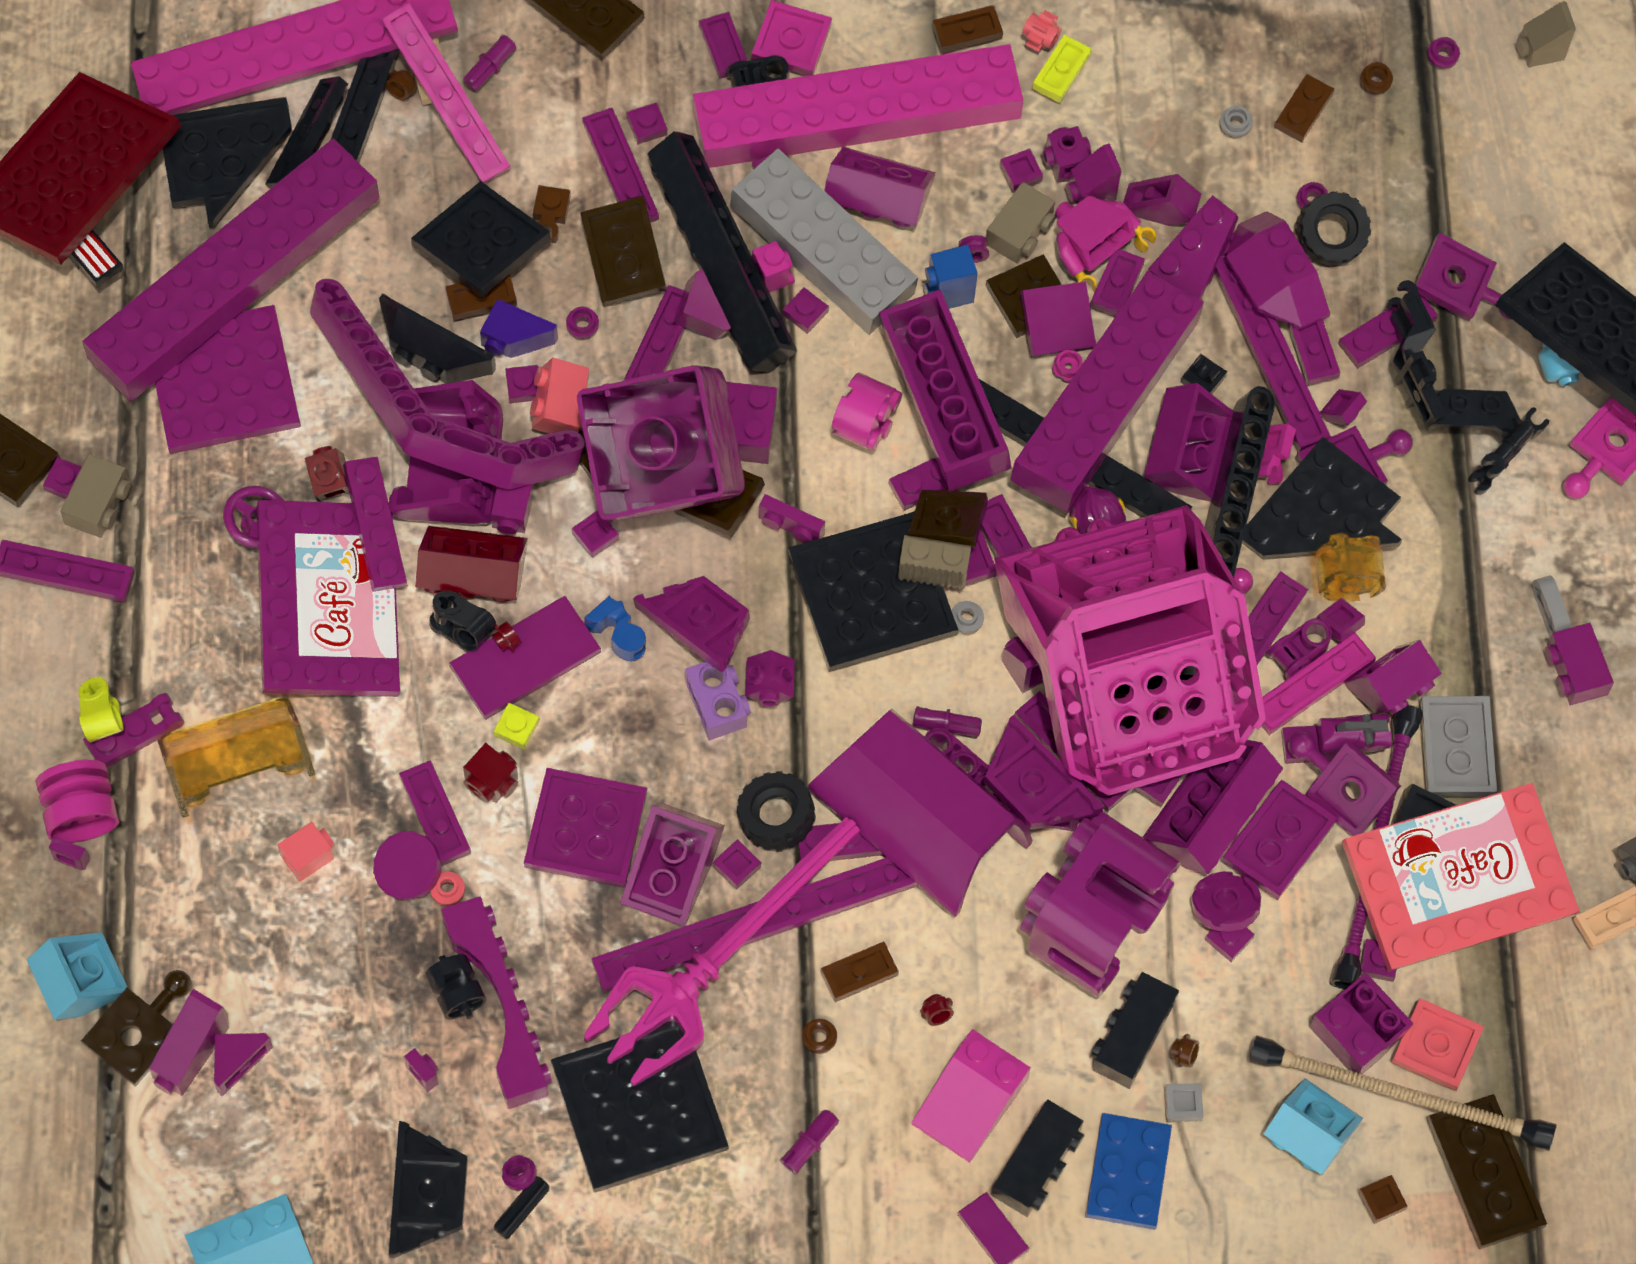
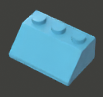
M286 1193L185 1235L196 1264H313Z

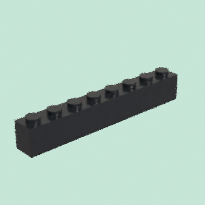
M673 131L647 153L652 163V171L660 180L665 190L664 196L668 203L672 205L677 215L678 226L685 232L688 238L690 251L698 259L731 327L729 332L737 341L743 353L742 359L750 370L770 373L798 351L694 136Z

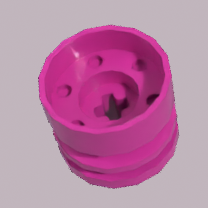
M76 760L56 765L38 775L35 782L40 794L39 801L41 806L46 808L43 812V819L49 840L52 841L53 837H57L70 843L83 842L103 836L116 828L119 819L114 799L108 795L112 788L108 779L109 775L106 764L97 760Z

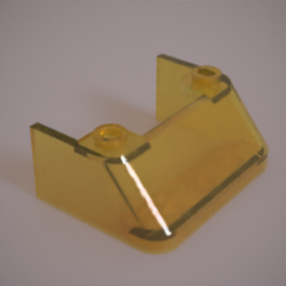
M288 698L269 700L178 729L161 736L157 741L182 818L189 816L186 807H195L205 802V797L210 794L209 788L275 767L276 771L284 772L285 775H294L303 771L305 767L309 777L316 775L300 723Z

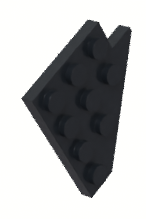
M287 97L172 115L177 117L181 124V128L163 147L172 208L205 204L209 228L214 227L292 132Z
M1322 437L1248 522L1242 543L1263 560L1399 547L1402 539L1384 526L1382 522L1399 504L1401 496L1326 438Z

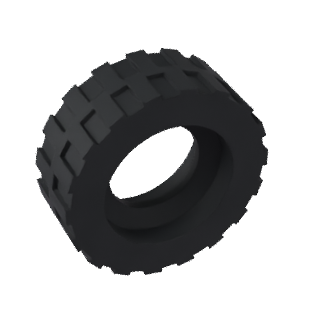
M1331 191L1329 194L1323 193L1314 198L1300 211L1301 215L1297 217L1295 235H1297L1298 242L1307 256L1316 264L1321 263L1327 267L1335 265V267L1340 266L1357 257L1363 248L1367 246L1369 242L1368 237L1371 235V220L1366 213V208L1359 203L1360 201L1357 198H1352L1344 192L1341 194L1338 191ZM1326 214H1338L1346 220L1349 232L1347 238L1341 244L1331 245L1321 239L1318 233V223Z
M776 771V773L767 772L763 776L755 777L749 785L746 784L743 788V793L738 797L737 814L742 829L748 840L751 839L754 845L757 847L761 846L764 850L770 851L775 849L776 851H782L784 848H792L798 842L806 839L805 836L813 829L812 824L815 822L816 815L808 787H805L804 782L800 778H795L791 773L785 774L782 771ZM773 797H784L793 805V812L789 820L776 826L763 822L760 818V808L763 803Z

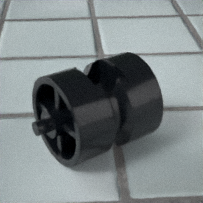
M457 954L447 958L445 955H441L439 957L440 961L432 965L426 971L425 976L433 993L440 994L437 1002L446 1019H456L466 1016L467 1019L472 1018V1012L480 1008L487 1000L479 981L472 980L475 974L465 954Z

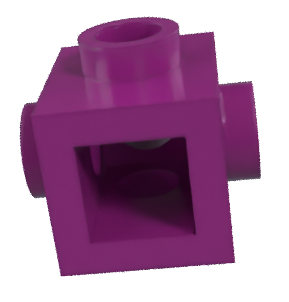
M1079 126L1072 128L1060 127L1047 134L1046 147L1042 148V154L1046 166L1052 167L1056 181L1061 182L1068 180L1071 169L1091 155V146L1086 136L1082 137Z
M773 650L748 657L746 662L745 696L759 701L760 705L766 707H774L779 705L781 701L793 698L795 659Z

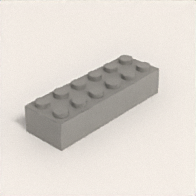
M776 149L732 189L730 206L769 243L777 241L779 247L783 251L786 250L792 264L868 335L872 334L881 325L880 311L907 302L915 294L918 277L780 149Z

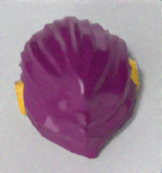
M1086 486L1070 509L1069 520L1080 534L1087 533L1089 525L1096 519H1106L1112 525L1126 522L1124 503L1110 490Z

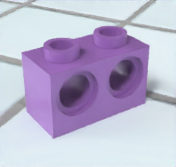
M706 661L685 669V683L709 741L747 727V715L751 714V709L746 696H739L735 685L739 684V680L733 665L727 666L723 672H720ZM709 678H717L722 683L711 687L706 685L705 681ZM727 707L732 709L734 713L724 717L720 716L717 710Z

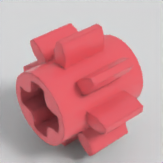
M1046 10L1039 15L1032 13L1022 31V34L1027 36L1028 39L1026 45L1038 52L1041 49L1043 50L1044 47L1052 49L1062 31V28L1057 26L1056 23L1058 16Z

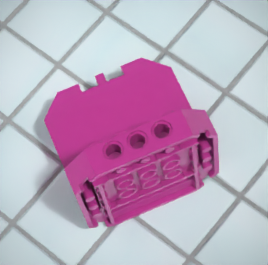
M1187 505L1112 525L1103 518L1096 519L1089 525L1087 533L1080 534L1077 529L1067 527L1059 531L1055 541L1052 543L994 558L1006 620L1041 666L1058 758L1070 775L1079 780H1085L1094 785L1097 790L1109 796L1240 758L1246 749L1244 743L1254 729L1259 730L1266 720L1245 595L1238 587L1201 520ZM1195 666L1196 671L1192 678L1188 680L1180 679V673L1185 667ZM1155 675L1163 676L1162 684L1158 688H1147V683L1151 677ZM1124 684L1130 685V691L1127 696L1121 699L1114 698V692L1119 686ZM1193 697H1200V706L1193 711H1187L1185 707L1188 700ZM1161 706H1167L1169 710L1166 717L1161 720H1154V711ZM1130 715L1136 717L1135 724L1131 728L1120 729V723L1123 718Z

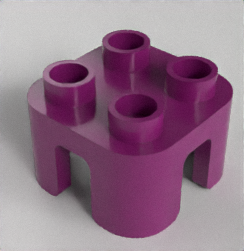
M1110 816L1100 826L1087 818L1081 821L1063 850V853L1068 857L1058 873V876L1062 878L1061 881L1048 872L1041 877L1024 905V908L1029 910L1020 926V930L1031 937L1028 947L1030 954L1097 998L1107 990L1119 973L1120 960L1114 956L1131 929L1138 934H1144L1149 930L1173 891L1175 884L1170 877L1173 873L1177 872L1181 865L1180 861Z

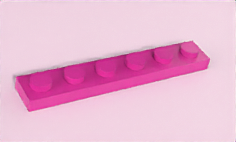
M410 3L382 18L383 25L480 181L486 184L511 169L507 159Z

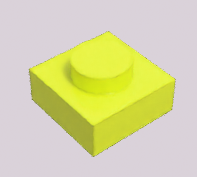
M508 703L493 731L494 736L525 750L540 722L539 716Z

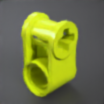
M93 677L86 680L78 690L80 703L79 720L86 739L91 743L123 731L124 726L120 713V704L115 697L110 695L106 680L102 677Z

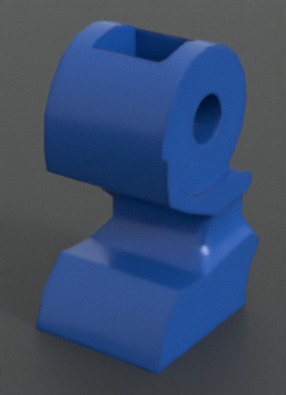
M608 596L584 617L585 625L592 633L601 634L607 627H615L611 644L612 651L619 658L632 662L639 660L645 654V632L638 625L631 624V616L626 612L622 601H616Z

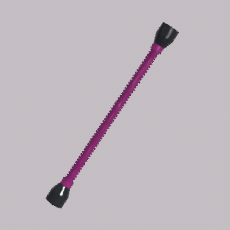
M1407 705L1395 713L1392 720L1394 732L1392 744L1394 747L1387 774L1397 782L1400 780L1399 777L1401 776L1400 773L1406 749L1409 748L1410 740L1419 728L1422 711L1412 705ZM1396 794L1377 816L1374 830L1389 825ZM1360 892L1350 928L1348 944L1344 946L1343 954L1334 966L1331 984L1343 990L1360 978L1362 973L1360 946L1368 915Z

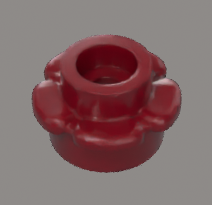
M507 621L499 626L497 624L494 625V629L497 632L491 636L503 652L506 649L514 652V648L522 642L512 626Z
M940 994L928 997L923 1002L920 1010L922 1018L926 1019L931 1026L947 1022L954 1014L952 999Z

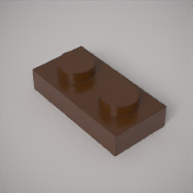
M994 5L934 19L932 22V28L941 53L1003 38V30Z
M1306 74L1276 120L1274 128L1302 143L1331 99L1335 88Z
M510 274L482 298L462 283L445 286L453 321L490 313L497 299L515 307L517 306V298Z
M884 941L821 968L822 977L834 1002L897 977L899 974Z

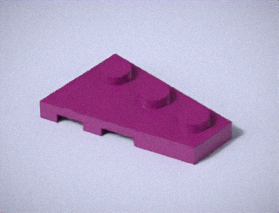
M1212 195L1148 268L1149 271L1203 301L1202 296L1207 285L1213 279L1214 269L1220 255L1224 253L1238 222V215Z

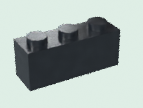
M1143 971L1137 981L1131 979L1122 995V998L1127 1000L1121 1011L1115 1008L1106 1027L1111 1029L1106 1040L1099 1038L1091 1053V1057L1095 1059L1092 1070L1130 1089L1175 1005L1180 990Z
M1047 1099L993 1185L991 1196L1026 1217L1029 1216L1033 1208L1039 1211L1049 1195V1192L1045 1191L1046 1186L1051 1179L1056 1182L1058 1181L1067 1165L1062 1160L1069 1150L1075 1153L1085 1134L1080 1132L1084 1120Z

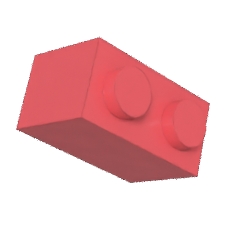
M554 357L538 368L534 378V385L537 386L536 397L533 399L530 407V415L533 416L531 429L548 434L562 430L577 432L581 429L582 424L577 404V393L587 388L589 368Z

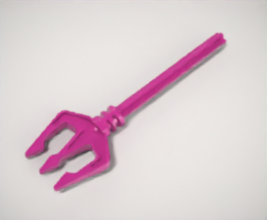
M845 817L706 953H695L691 957L693 964L684 963L683 969L685 973L676 971L671 975L670 973L636 966L627 968L585 1032L584 1040L589 1041L610 1028L609 1014L633 990H637L652 998V1002L632 1031L620 1036L608 1056V1063H612L632 1052L638 1040L668 1021L677 1022L684 1036L659 1059L645 1058L631 1079L632 1086H636L699 1049L704 1042V1029L697 1004V999L700 997L698 989L707 990L709 988L707 980L711 982L717 981L720 978L719 968L860 832L856 823L852 819L849 820Z

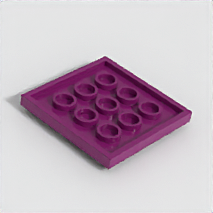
M275 305L242 311L155 382L170 454L301 427Z

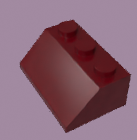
M428 525L418 549L415 587L424 588L429 593H438L444 590L453 591L459 596L466 598L479 595L491 597L492 600L498 602L516 600L521 586L528 538Z

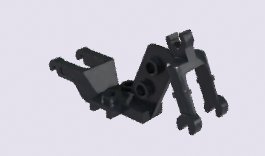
M1410 280L1402 281L1398 285L1397 290L1399 292L1407 291L1408 293L1402 299L1399 297L1391 298L1386 304L1388 309H1397L1390 316V321L1400 339V346L1391 362L1392 366L1399 373L1395 378V382L1397 385L1404 384L1410 396L1406 401L1407 407L1415 406L1426 431L1437 427L1488 428L1500 433L1503 439L1501 441L1502 444L1493 453L1486 454L1480 461L1483 467L1475 470L1468 478L1469 482L1479 481L1481 483L1475 488L1474 493L1482 495L1491 487L1492 480L1509 466L1508 463L1534 435L1542 433L1550 421L1546 418L1542 424H1534L1531 421V417L1537 411L1535 407H1532L1521 420L1507 391L1435 390L1433 385L1437 380L1436 369L1432 361L1427 360L1423 349L1436 331V328L1418 293L1416 284Z

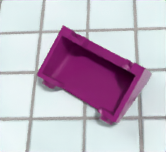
M467 380L414 388L432 416L500 440L502 439V408L498 401L475 381ZM410 456L407 487L398 486L394 488L389 497V507L391 514L400 520L470 525L486 524L491 522V511L497 486Z

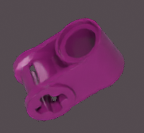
M1312 618L1289 635H1285L1276 641L1268 649L1267 655L1269 658L1276 659L1285 670V677L1289 679L1327 652L1332 629L1325 620ZM1311 633L1319 634L1323 641L1319 643L1312 642L1308 639L1307 635Z

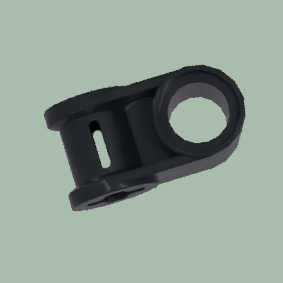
M771 55L750 61L735 62L727 67L726 73L728 78L732 80L733 87L789 79V65L783 57ZM773 73L781 74V76L777 78L769 77V75Z
M440 591L433 598L432 607L434 612H432L429 618L431 629L435 633L455 642L464 650L476 651L493 632L496 621L486 609L474 605L453 591Z

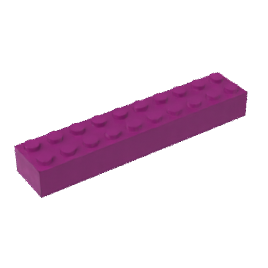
M332 138L86 337L82 342L87 359L132 402L378 201L380 197L377 180Z

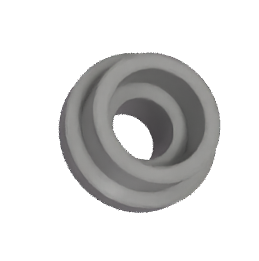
M1232 106L1221 115V129L1231 137L1245 136L1252 128V116L1242 106ZM1239 121L1241 125H1233L1231 122Z
M963 601L953 607L952 613L958 627V632L972 634L982 627L984 613L978 604L971 601ZM968 612L973 615V618L965 620L961 615Z

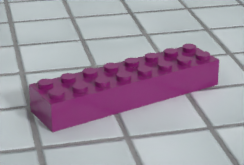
M1147 271L1014 461L1010 481L1068 513L1198 324L1204 302Z

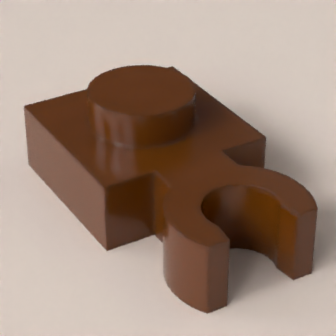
M538 185L533 219L539 220L538 223L551 232V243L555 244L559 238L556 223H566L571 190Z

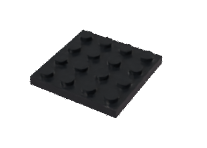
M914 512L788 547V554L829 672L958 635V627L943 586L940 587L939 584L934 586L932 583L927 585L926 582L921 584L919 581L914 583L912 579L907 582L906 579L900 580L898 578L904 535L908 536Z
M675 1021L667 1022L636 1042L632 1052L612 1063H608V1056L619 1038L551 1059L556 1080L594 1193L729 1150V1145L696 1050L636 1086L631 1085L632 1077L645 1058L659 1059L684 1036V1033Z

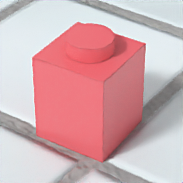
M310 822L277 844L281 858L299 882L334 860L331 847L335 844L324 828L318 830L313 822Z

